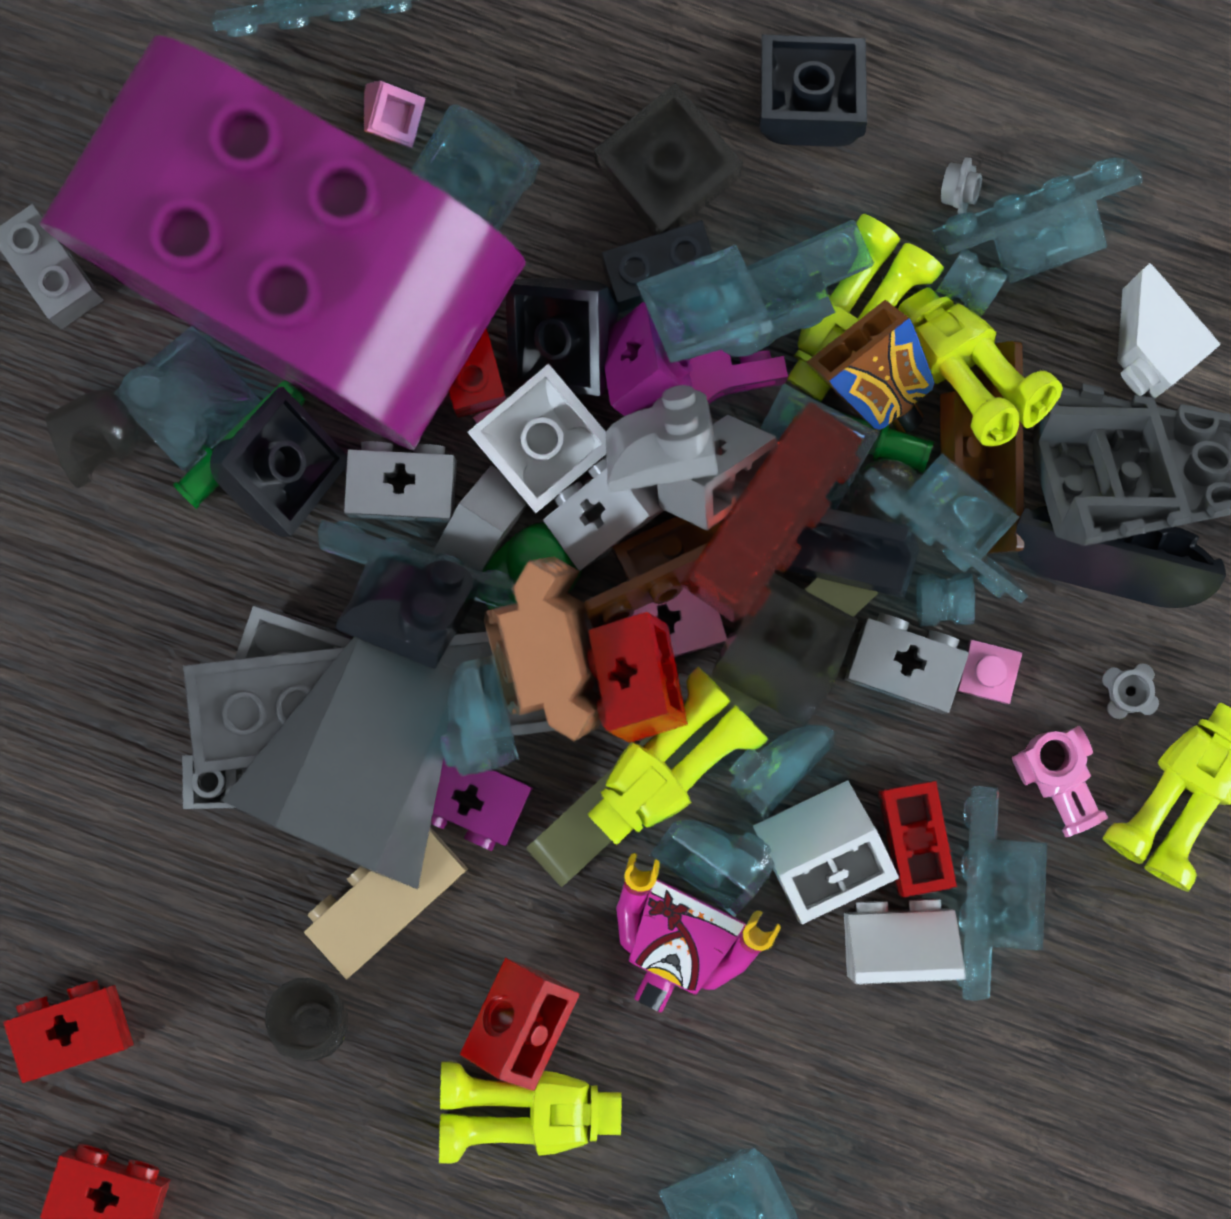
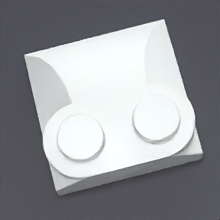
M549 364L467 432L535 513L606 455V431Z

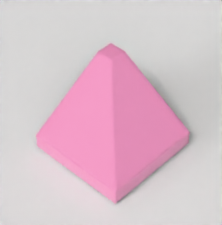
M383 81L367 83L364 91V131L404 147L413 148L426 98Z

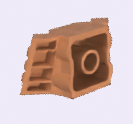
M552 556L529 561L513 588L517 603L487 610L484 612L485 618L483 619L505 706L510 714L518 713V715H523L544 709L548 725L575 741L598 729L601 721L597 711V702L602 698L600 694L592 690L597 679L593 676L588 664L587 653L589 649H592L584 617L586 612L584 602L568 594L580 571Z

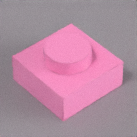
M969 640L966 652H969L957 692L1010 704L1022 652Z

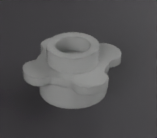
M965 157L962 164L951 162L946 169L942 183L941 202L942 204L958 208V215H965L968 204H976L981 190L982 174L976 173V166L972 165V158Z
M1141 663L1136 665L1134 669L1125 671L1113 667L1104 673L1102 682L1109 691L1110 702L1107 704V712L1111 717L1123 719L1128 713L1134 712L1151 715L1158 709L1159 700L1155 696V686L1152 681L1155 673L1149 665ZM1127 687H1134L1135 694L1133 696L1126 694Z

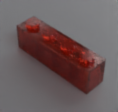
M811 401L799 409L679 585L732 622L743 618L746 613L753 617L771 593V590L765 584L775 569L783 573L800 551L801 545L796 543L795 540L805 525L814 528L828 510L831 501L826 499L825 496L834 482L837 481L840 484H844L856 469L861 458L854 453L864 439Z

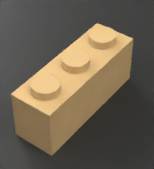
M430 827L418 889L360 866L347 878V881L353 887L337 901L330 894L307 915L313 921V924L304 933L347 980L462 876L468 868Z

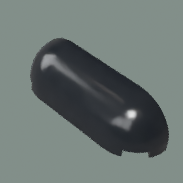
M1042 506L1031 511L1028 508L1025 509L1015 532L1024 541V549L1017 553L1021 560L1034 572L1053 580L1153 606L1183 608L1199 604L1213 596L1221 587L1226 577V570L1222 559L1214 560L1209 553L1197 545L1198 535L1176 526L1083 546L1055 537L1047 506Z

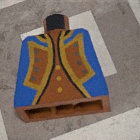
M884 300L807 361L809 367L857 415L875 430H881L892 423L896 430L906 433L918 427L922 422L924 415L916 402L933 389L935 382L913 323L909 317L888 301Z

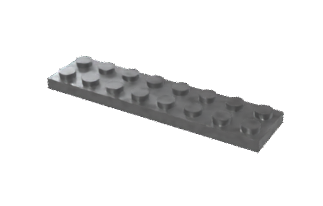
M585 620L587 629H593L590 621ZM487 632L454 636L439 661L460 671L446 744L556 731L548 725L544 709L523 715H518V713L510 714L505 706ZM344 648L184 665L183 671L195 774L249 767L251 762L264 746L270 742L286 722V719L317 684V681ZM597 680L592 690L601 695Z

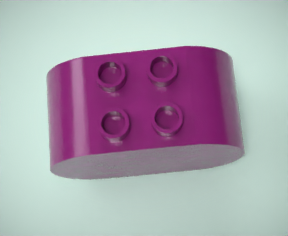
M156 35L151 39L39 223L46 232L67 248L144 298L281 379L290 382L293 386L356 423L398 445L412 450L418 445L420 437L516 277L526 265L522 254L503 235L434 185L221 60L186 43L161 35Z

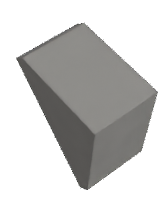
M491 465L458 504L433 553L444 560L453 561L463 566L470 572L472 578L478 581L484 569L498 551L528 504L504 475Z

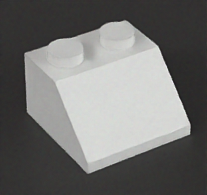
M1150 263L1123 288L1117 362L1124 369L1121 372L1123 380L1134 393L1140 396L1145 393L1148 397L1155 399L1221 344Z
M941 899L909 900V910L888 911V901L857 902V912L844 913L847 976L855 984L965 979V967L956 912L950 908H941Z

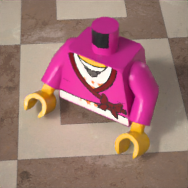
M633 853L630 855L625 870V882L616 911L620 944L630 953L629 962L647 971L634 997L636 1001L662 1013L675 986L695 995L701 988L715 990L743 973L761 951L767 950L772 946L781 927L777 924L771 932L761 931L756 923L763 912L755 911L746 925L744 921L657 879L660 868L658 860L655 859L653 869L645 872L638 870L634 865L637 854Z

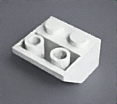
M848 780L753 825L798 922L801 924L899 878L873 823Z

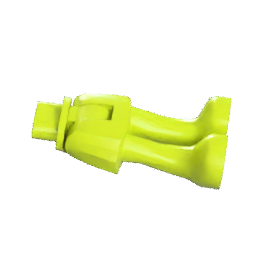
M861 214L855 223L853 235L857 244V251L844 277L826 302L814 300L807 312L798 340V349L800 350L794 355L798 362L787 378L793 385L820 402L830 387L809 367L807 361L884 300L896 307L901 298L913 286L932 284L944 270L943 265L929 253L915 245L905 243L859 317L856 318L850 314L851 309L873 276L900 242L899 236L892 229L866 214Z
M930 287L922 289L900 304L898 310L909 317L913 323L934 382L938 384L947 380L954 387L973 415L971 429L982 445L991 447L1010 441L1018 431L1019 421L1025 428L1033 427L1050 412L1059 400L1063 390L1059 380L1045 370L1030 374L1026 378L1023 377L1006 360L995 345L996 331L985 320L960 303L954 304L949 297L940 298ZM976 364L1003 398H995L970 368Z
M699 666L686 680L688 698L684 703L688 725L657 734L643 746L636 742H631L621 754L606 781V786L610 790L605 788L600 792L604 798L588 813V816L615 844L621 842L633 829L639 833L644 828L643 825L646 828L652 827L687 807L691 803L687 791L724 756L735 749L755 751L769 740L758 726L735 705L722 717L714 729L674 768L670 769L664 763L698 729L720 713L731 702V699Z
M1218 703L1209 720L1200 719L1196 726L1191 727L1166 750L1158 761V765L1164 770V773L1150 797L1129 822L1113 823L1102 838L1110 847L1127 859L1142 864L1150 853L1154 837L1184 789L1193 793L1162 843L1152 853L1144 866V869L1149 873L1186 892L1190 891L1197 877L1195 869L1188 860L1197 836L1219 804L1231 805V707L1223 703Z
M441 1061L440 1109L451 1110L478 1106L530 1107V1117H484L440 1113L439 1163L450 1164L458 1162L468 1147L479 1144L535 1145L538 1156L584 1146L588 1144V1139L597 1142V1135H621V1092H598L597 1085L589 1086L583 1080L551 1071H543L535 1090L532 1091L506 1081L484 1080L471 1077L460 1063Z

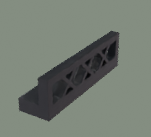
M758 494L719 522L725 534L771 512L778 511L783 520L784 539L779 541L778 546L770 553L759 558L748 556L741 561L905 598L920 550L910 526L765 494Z

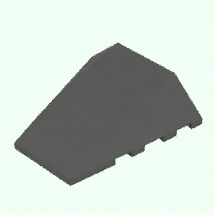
M1082 384L1080 390L1062 387L1061 396L1054 407L1040 422L1034 425L1033 459L1055 537L1085 546L1231 515V414L1180 404L1177 411L1157 407L1154 398L1135 394L1132 401L1104 396V388Z
M353 637L221 801L357 865L418 889L460 671L440 662L433 669Z

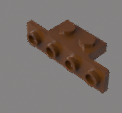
M1019 341L995 343L1006 360L1023 376L1022 343ZM978 367L979 381L995 398H1003L988 377ZM957 392L940 394L941 499L980 502L981 553L997 554L1022 551L1024 549V541L1017 533L1015 534L1020 517L1024 512L1022 423L1019 421L1018 431L1010 441L991 447L982 445L971 429L973 415Z
M778 511L771 512L725 534L719 522L710 529L705 530L676 516L613 546L614 554L628 581L584 602L586 613L593 629L631 617L635 610L649 603L662 604L678 596L683 587L700 579L703 581L716 579L725 574L730 569L731 564L748 556L759 558L770 553L778 546L779 541L785 537L783 520Z

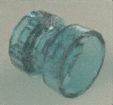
M964 247L936 292L950 299L960 298L966 304V308L982 317L1009 274L996 266L988 268L985 265L979 264L978 255Z
M955 573L950 579H939L935 574L917 575L916 606L920 627L937 626L942 620H951L956 625L974 624L975 589L972 573Z

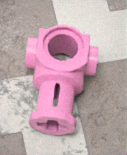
M1080 726L1063 732L1054 731L1038 734L1030 740L1025 750L1018 752L1017 755L1012 757L1015 769L1024 785L1026 786L1034 782L1037 784L1043 798L1052 797L1065 824L1062 829L1065 838L1081 833L1108 819L1105 810L1098 809L1085 782L1091 777L1086 764L1087 757L1093 754V750L1085 732ZM1050 740L1059 743L1065 754L1063 764L1054 771L1047 769L1040 759V751L1043 745Z

